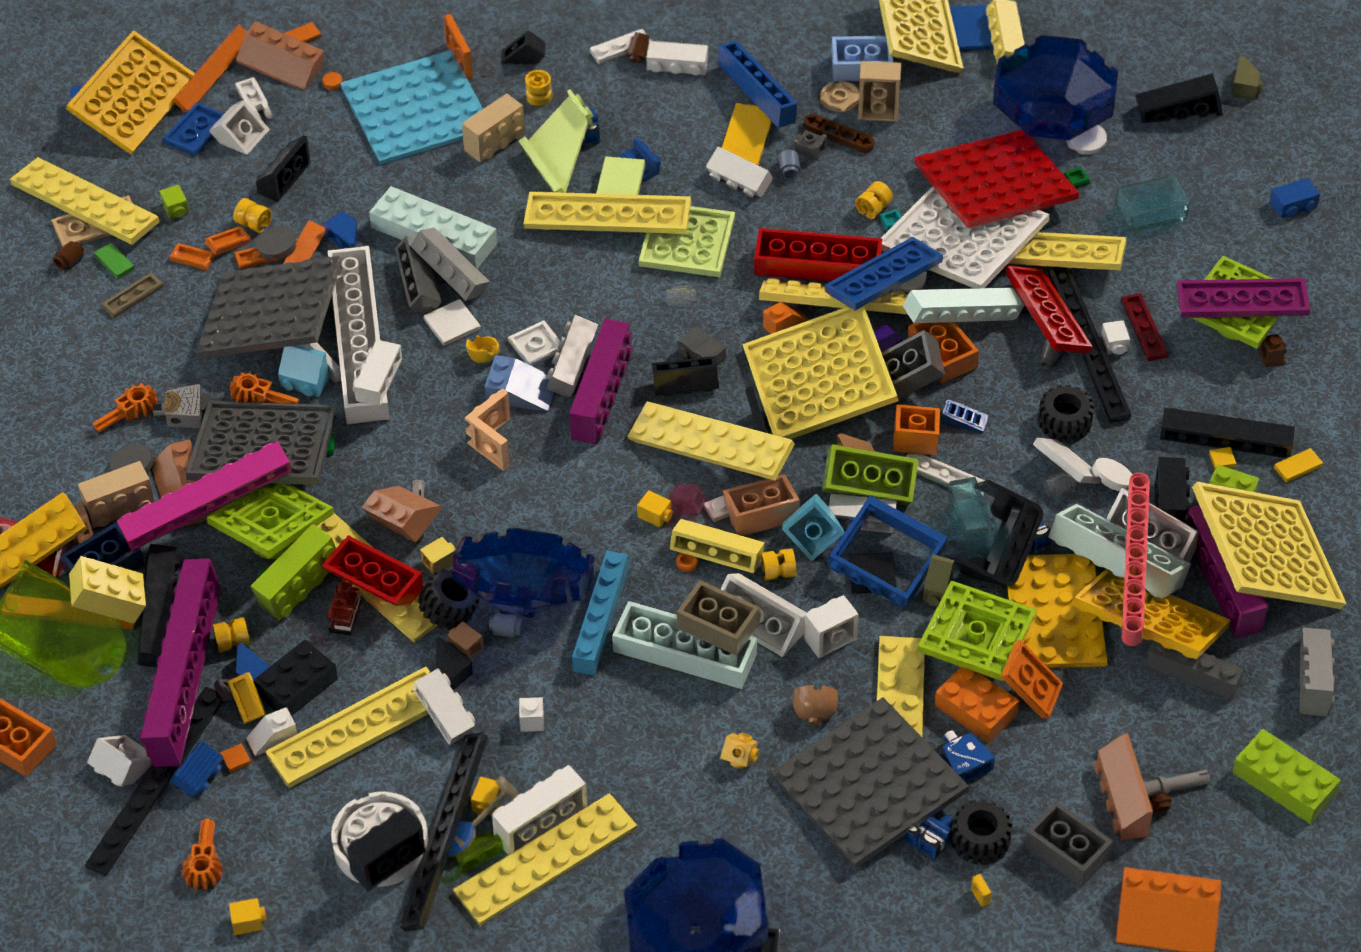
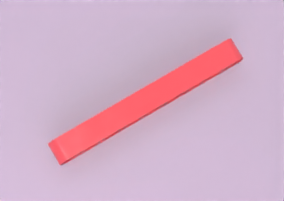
M1144 473L1132 474L1129 479L1121 633L1122 641L1128 646H1136L1141 643L1144 628L1150 487L1149 477Z

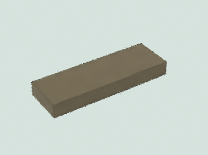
M149 273L103 302L101 307L115 319L162 289L164 283L153 273Z

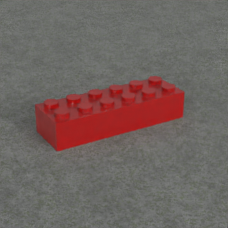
M759 228L754 256V275L831 282L882 254L883 238Z

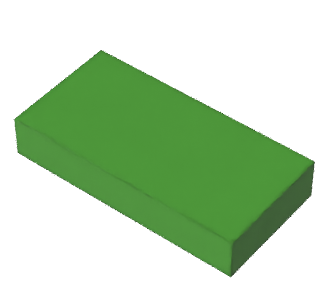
M112 243L94 252V256L117 279L135 270L134 265Z

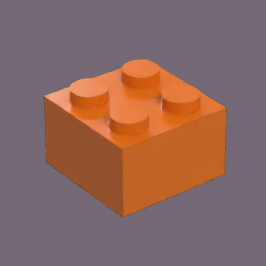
M897 404L894 421L893 451L937 455L940 408Z

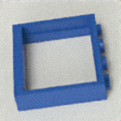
M870 495L829 555L828 566L834 572L848 576L854 583L866 586L872 593L882 595L889 599L892 604L906 609L927 577L932 554L906 593L848 562L842 556L870 515L933 549V555L941 556L946 548L948 537Z

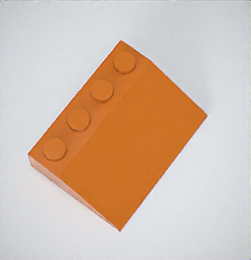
M1124 867L1116 943L1177 952H1214L1221 880Z

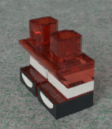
M341 581L336 587L327 615L328 620L331 621L328 628L329 633L349 636L352 634L361 605L360 590L353 587L352 583Z

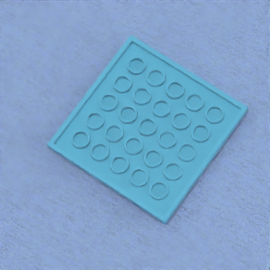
M452 50L340 83L380 165L463 140L462 123L483 110Z

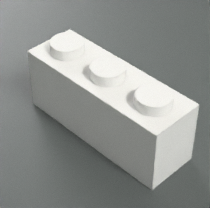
M649 41L646 57L647 70L653 72H672L674 74L705 75L708 62V46Z
M720 147L716 148L706 165L707 170L710 172V177L717 181L723 179L727 181L726 184L731 188L737 189L739 187L743 189L746 195L752 198L755 195L761 198L773 179L768 170Z
M376 340L373 348H369L367 360L365 363H362L358 379L354 380L352 390L355 391L356 401L381 406L402 361L401 345Z
M831 494L829 508L842 528L848 529L868 497ZM878 499L896 509L897 500ZM871 515L860 529L885 533L894 532L893 527Z
M436 669L415 681L413 691L447 743L451 745L462 739L464 735L472 733L476 721L470 711L466 712L462 706L463 700L457 692L454 693L451 689V682L445 673L442 674L439 669Z

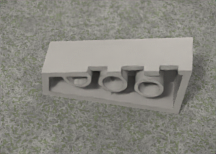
M1304 627L1302 629L1300 638V714L1328 717L1329 709L1334 708L1335 678L1333 677L1335 660L1332 658L1334 639H1331V630Z

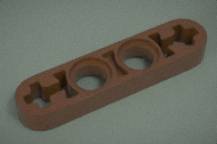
M808 114L804 117V128L809 132L820 136L825 134L827 139L862 153H869L874 149V138L868 134L817 114ZM828 128H831V129H834L835 131L832 132V133H829V132H826L825 130L828 129ZM846 135H849V136H852L853 138L850 139V140H847V139H844L843 137L846 136Z

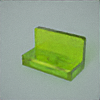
M487 831L474 838L469 848L456 855V857H452V860L463 874L503 852L502 839L498 834L493 836L490 831Z

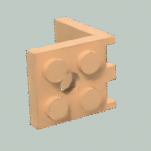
M502 388L496 394H492L483 404L475 407L465 417V420L471 424L466 428V434L472 438L467 444L504 471L510 466L508 440L497 433L496 430L510 420L508 392Z

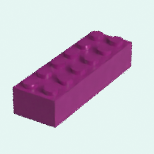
M606 318L603 321L569 413L571 440L596 444L598 437H603L605 428L603 423L609 420L610 405L614 406L616 400L615 390H619L621 387L622 378L620 376L626 373L627 358L631 359L633 353V346H630L633 334L630 332L629 323Z
M1200 505L1189 508L1186 525L1198 531L1196 551L1193 555L1225 618L1231 620L1229 626L1236 639L1262 632L1266 612L1269 608L1266 598L1236 591Z

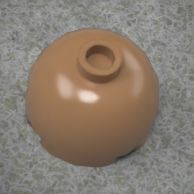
M814 685L794 689L792 702L796 715L802 720L807 721L809 725H821L822 722L833 717L837 711L838 691L828 686H821V690H814Z

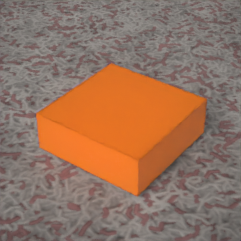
M242 743L220 752L230 773L251 765V760Z

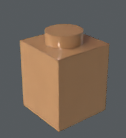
M464 622L452 628L447 635L448 642L452 643L458 652L462 655H467L470 659L484 648L483 636Z

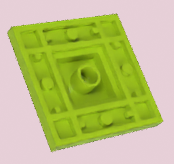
M1222 256L1204 280L1273 278ZM1281 316L1199 317L1192 319L1216 329L1226 338L1239 340L1257 349Z
M269 483L207 516V523L249 546L260 557L278 559L312 524L319 525L334 515L332 506L292 485Z
M951 581L918 644L917 652L1004 682L1001 674L1014 643L1018 640L1024 641L1036 616L1037 609Z

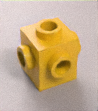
M732 733L726 736L720 759L731 762L730 765L743 769L751 765L752 762H756L759 755V749H757L758 742L752 740V736L739 733L737 735Z

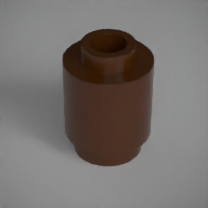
M636 32L631 37L627 51L630 61L641 63V61L646 60L650 38L648 35Z
M69 241L55 253L53 262L63 271L66 268L70 269L84 257V249L78 242Z

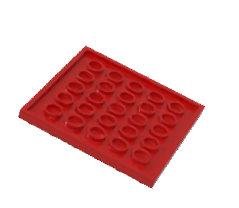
M1024 129L926 153L915 157L914 161L917 168L967 228L1079 199L1077 189Z

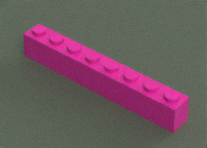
M279 442L269 443L263 446L261 450L246 454L242 459L234 463H228L222 469L214 473H208L194 483L185 484L174 493H167L161 499L153 503H147L133 513L123 515L121 519L117 520V523L131 551L292 472V468Z

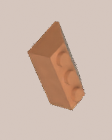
M785 474L779 475L776 480L764 479L723 490L731 524L736 534L740 536L781 526L785 519L800 508V500Z
M401 486L375 490L361 507L374 522L413 542H417L442 509L440 505Z

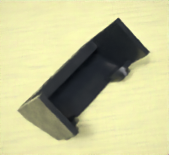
M988 479L976 483L974 488L993 497L990 511L994 517L1002 520L987 560L981 557H973L968 562L959 557L950 559L954 560V570L970 578L1001 586H1010L1015 584L1020 576L1043 519V509L1039 504Z

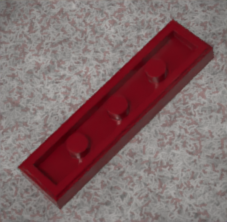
M1138 293L1121 297L1122 305L1147 361L1168 358L1166 347L1142 294Z

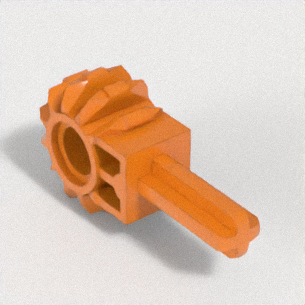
M251 371L248 374L241 372L240 376H234L233 382L230 384L231 397L236 402L267 403L268 401L271 403L299 404L298 398L273 391L272 382L260 378L258 373L252 375Z
M142 383L139 386L132 384L131 389L125 388V393L115 399L117 408L93 422L95 430L102 432L123 418L130 422L135 418L138 419L140 414L147 418V412L153 413V404H158L157 393L150 385L144 386Z
M209 818L201 821L199 843L192 844V852L189 854L188 860L183 861L182 877L188 887L193 885L196 891L200 886H203L207 891L208 884L216 887V880H221L222 863H220L216 855L215 845L213 844L215 822Z

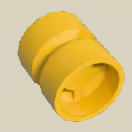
M543 70L529 72L525 78L527 101L533 106L548 104L552 99L550 75Z
M880 181L873 182L855 200V206L859 213L874 219L892 202V191L886 184Z
M243 198L235 207L233 219L242 226H248L251 230L262 233L264 230L261 228L263 226L267 227L271 222L272 211L252 200Z
M792 548L780 550L778 554L774 551L761 552L762 572H765L764 581L777 580L779 576H782L784 579L797 576L795 555Z
M244 617L233 619L230 624L226 622L212 624L219 653L230 651L233 646L237 647L240 643L246 647L251 646Z

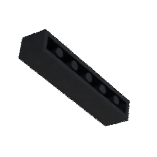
M1164 408L1160 440L1214 448L1230 447L1234 451L1289 458L1293 448L1295 427L1175 408Z
M149 544L144 579L146 607L141 612L137 665L158 667L157 659L161 656L162 639L166 636V622L170 619V606L174 603L175 599L173 587L177 586L178 574H174V570H178L180 557L176 556V547Z

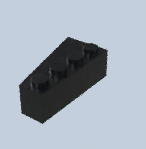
M1213 73L1135 94L1142 123L1169 121L1173 117L1182 120L1193 115H1198L1199 118L1207 117V114L1216 113L1217 116L1223 115L1219 90Z

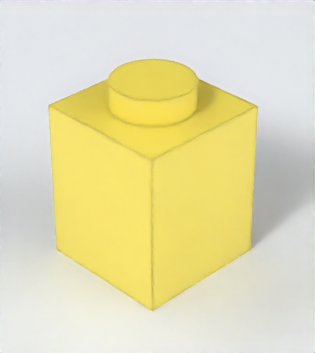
M443 537L420 549L421 561L432 574L436 570L441 571V569L448 568L456 563L455 554H457L454 545L451 542L448 543Z

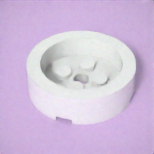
M373 792L369 793V796L357 801L356 799L352 800L342 808L333 823L331 836L336 862L346 876L358 882L350 872L346 847L353 840L359 839L368 833L373 826L380 825L392 813L398 812L404 807L422 825L426 850L429 841L426 820L420 808L413 801L396 793ZM424 854L376 887L394 885L412 876L420 868Z

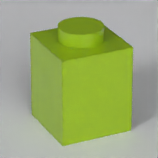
M179 184L160 190L162 204L170 219L180 218L189 213L187 199Z

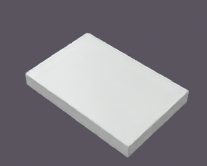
M1036 438L1033 444L1037 449L1078 482L1093 484L1101 482L1102 479L1099 476L1097 478L1094 476L1092 467L1059 440Z

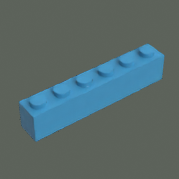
M606 550L572 655L573 672L594 676L596 674L629 570L628 554Z

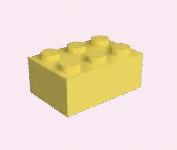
M83 556L79 558L69 573L72 607L130 623H135L146 607L142 573Z

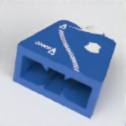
M949 731L943 736L946 744L942 746L941 758L965 782L994 769V755L972 734L968 733L959 738L954 731Z

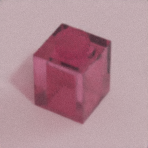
M676 483L668 498L671 500L674 512L681 515L698 516L706 501L699 484Z

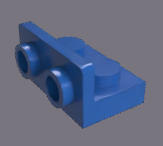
M638 138L634 139L633 148L617 155V158L645 160V169L641 183L660 174L661 162L659 157L654 155L648 146Z

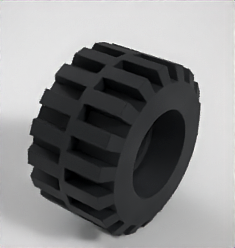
M1058 385L1056 389L1050 388L1049 392H1045L1040 400L1038 421L1044 434L1049 433L1048 438L1053 439L1056 437L1060 442L1062 439H1066V443H1071V439H1074L1075 442L1079 441L1080 436L1084 438L1087 432H1090L1093 421L1094 402H1092L1091 396H1087V392L1084 390L1080 391L1079 387L1075 386L1073 388L1071 385H1066V387ZM1061 411H1067V412H1071V413H1073V414H1071V415H1065V414H1061V413H1059V412H1061Z
M446 568L441 569V571L436 570L429 576L419 594V609L421 612H424L423 616L426 619H430V623L433 625L435 623L442 629L446 627L447 630H451L462 622L467 624L480 602V592L476 590L477 585L471 582L472 579L469 576L466 577L464 573H458L455 569H450V571Z
M981 799L980 802L971 800L969 805L965 803L962 805V809H957L952 822L951 840L953 849L956 848L958 856L963 854V860L973 859L972 864L976 865L978 861H982V865H988V860L995 863L998 856L1001 859L1005 856V851L1008 852L1011 842L1012 820H1010L1009 813L1004 812V807L1001 805L997 807L995 806L996 802L990 801V803H987L986 799ZM975 827H985L990 829L993 834L978 836L970 830Z

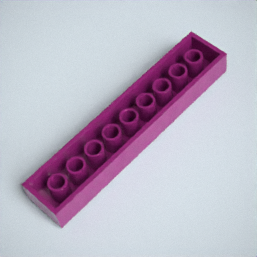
M210 558L186 559L178 573L179 582L178 586H175L174 589L175 599L174 603L170 606V619L166 622V636L162 639L161 656L157 659V673L153 676V690L148 696L149 706L148 710L144 713L145 723L139 734L140 742L144 744L146 755L150 757L154 767L181 766L212 632V624L214 623L222 588Z

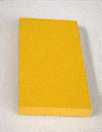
M736 103L722 149L759 166L772 121L758 106Z

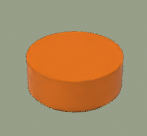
M329 72L322 79L323 86L328 90L340 88V83L343 82L342 76L337 72Z
M680 553L676 558V565L683 572H692L698 567V557Z

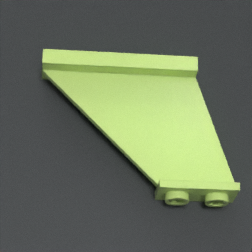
M570 89L567 91L568 98L529 140L526 137L519 140L523 150L554 193H566L588 124L590 127L594 126L591 120L593 114L587 106L584 108L582 106L584 102L579 94L574 95Z

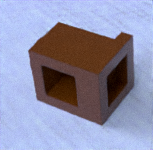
M1279 334L1267 335L1260 344L1259 350L1265 367L1286 364L1284 354H1286L1285 342H1282Z

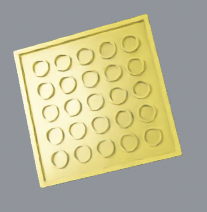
M864 306L856 311L845 307L743 344L773 435L793 439L899 401Z
M1202 482L1194 484L1192 488L1196 499L1199 502L1237 592L1342 609L1347 604L1299 500Z

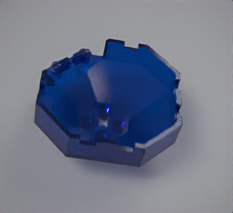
M1041 35L1035 39L1034 44L1030 46L1024 44L1015 49L1012 56L1007 58L1004 55L998 58L993 105L1028 136L1070 141L1113 117L1118 70L1114 66L1109 68L1105 64V59L1095 50L1090 52L1086 48L1087 43L1082 39ZM1051 109H1055V114H1051Z
M509 528L504 536H498L497 531L481 533L480 540L472 541L473 537L464 536L454 552L452 579L483 600L499 608V612L502 614L515 613L521 614L526 618H533L537 613L585 600L593 581L595 557L591 554H587L586 558L581 556V548L573 543H567V546L563 544V537L558 534Z
M723 838L713 839V843L699 844L698 840L681 842L679 844L678 857L664 858L660 856L655 858L624 890L630 952H756L768 940V917L766 914L761 864ZM693 925L694 927H696L697 925H700L701 933L695 932L694 934H692V928L690 926Z

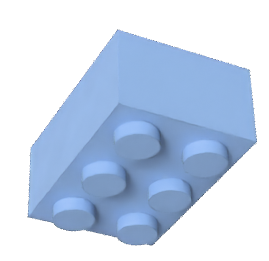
M886 36L832 37L833 82L860 81L861 61L893 63V56L889 53Z

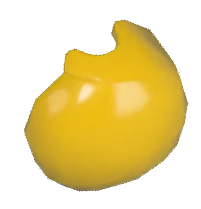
M478 335L473 342L468 339L465 345L470 358L479 364L492 361L500 351L499 343L495 338L489 336L480 337Z

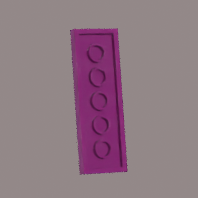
M1305 278L1177 280L1176 287L1181 318L1309 316L1310 314Z

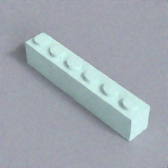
M1013 288L911 290L903 307L913 323L1007 321L1017 319L1024 307V303Z

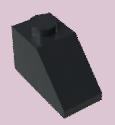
M527 30L502 49L501 64H534L545 56L546 42Z

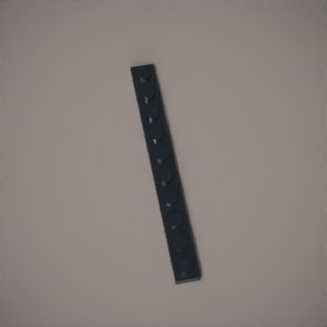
M1046 266L1053 286L1093 346L1090 353H1081L1109 422L1115 423L1130 420L1131 412L1071 269L1067 267Z
M205 687L195 701L181 764L224 702L216 690ZM152 764L85 863L87 869L104 876L108 875L180 766L154 767Z
M484 732L464 735L426 847V852L424 853L399 926L404 932L425 928L488 739Z

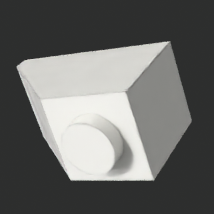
M287 707L264 716L246 737L255 756L297 735L296 725Z

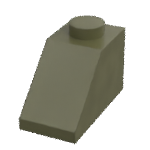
M1240 56L1232 95L1255 99L1256 94H1261L1263 82L1259 81L1261 73L1244 56Z
M932 554L923 590V601L932 606L939 605L950 582L953 581L954 560Z

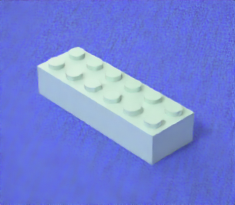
M392 186L369 212L371 228L403 240L406 235L415 238L420 230L434 227L477 269L497 245L496 228Z
M1078 504L1056 514L1048 536L1050 539L1054 540L1059 546L1073 550L1076 555L1092 560L1095 565L1109 569L1115 576L1124 577L1126 529ZM1147 541L1145 589L1150 591L1151 595L1158 598L1170 595L1183 586L1191 564Z
M628 601L612 635L613 652L739 689L743 688L757 655L756 637L750 636L736 656L678 629L676 614Z

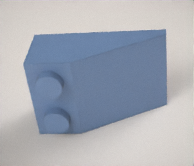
M495 355L484 386L486 400L503 388L508 392L509 406L543 412L549 411L554 392L546 389L549 382L546 379L547 373L516 358Z

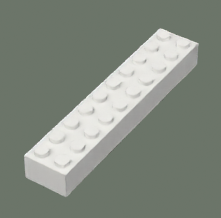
M369 246L329 250L328 257L339 256L342 262L332 297L347 424L389 420L387 393L381 406L356 401L355 391L352 390L354 380L358 379L360 375L361 365L367 360L369 348H373L375 341L380 340Z

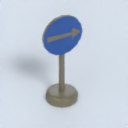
M502 775L497 778L496 784L503 792L472 823L467 821L459 823L448 858L456 857L469 848L475 838V827L502 800L508 796L513 801L520 794Z

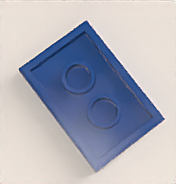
M987 5L949 7L959 51L994 49L993 42H991L988 15H986Z
M197 102L162 139L163 143L196 156L214 137L209 130L224 113Z

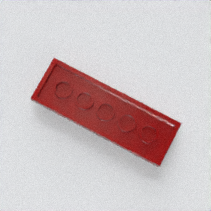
M1007 266L1005 274L1053 350L1090 353L1093 346L1044 270Z

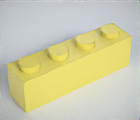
M993 0L986 8V15H988L991 42H993L997 65L1020 68L1027 55L1016 2L1011 0Z
M680 519L672 530L670 550L754 573L761 563V552L764 550L765 542Z

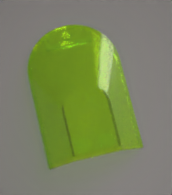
M24 561L10 587L0 600V650L56 682L76 688L92 687L96 683L100 684L109 679L121 666L126 652V640L119 620L72 607L70 586L31 562ZM103 665L108 667L114 666L111 673L107 676L101 675L98 667Z

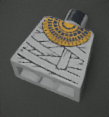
M200 384L168 390L165 393V403L153 404L154 417L166 416L168 426L200 428L202 424V411L200 412L202 391Z

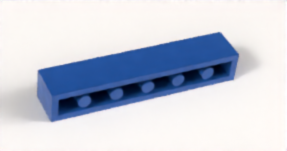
M735 40L719 45L718 65L778 128L796 123L798 103L740 43Z

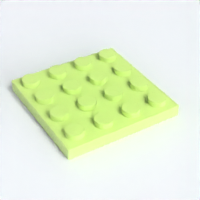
M691 206L687 234L646 233L639 258V267L720 277L735 220V212Z

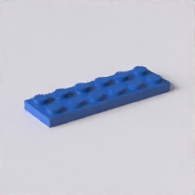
M911 237L825 285V292L856 311L943 262V255L918 239Z

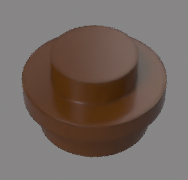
M1165 794L1155 795L1152 797V801H1150L1154 813L1168 811L1172 808V798Z

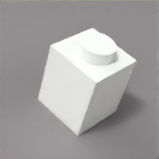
M1124 321L1103 323L1101 337L1107 355H1121L1124 352H1128L1130 338Z
M543 697L519 698L521 732L544 731Z

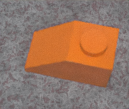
M779 302L763 311V327L770 334L809 321V318L797 306Z

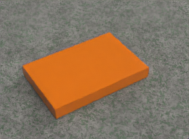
M444 15L446 44L449 50H452L467 80L473 79L471 51L452 15Z
M1022 640L1015 641L1001 677L1041 718L1049 719L1063 682Z

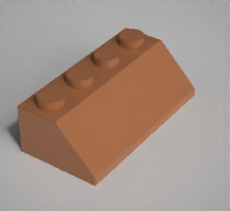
M255 21L245 34L236 62L305 91L324 67V50Z
M190 439L168 445L153 461L151 469L161 498L167 493H174L180 490L185 484L196 482L186 480V471L193 452ZM213 511L184 526L206 521L207 516L213 513Z
M1127 733L1100 749L1097 761H1094L1096 775L1100 774L1102 779L1100 780L1101 792L1106 794L1108 798L1106 800L1108 814H1113V831L1119 834L1121 841L1147 837L1153 813Z

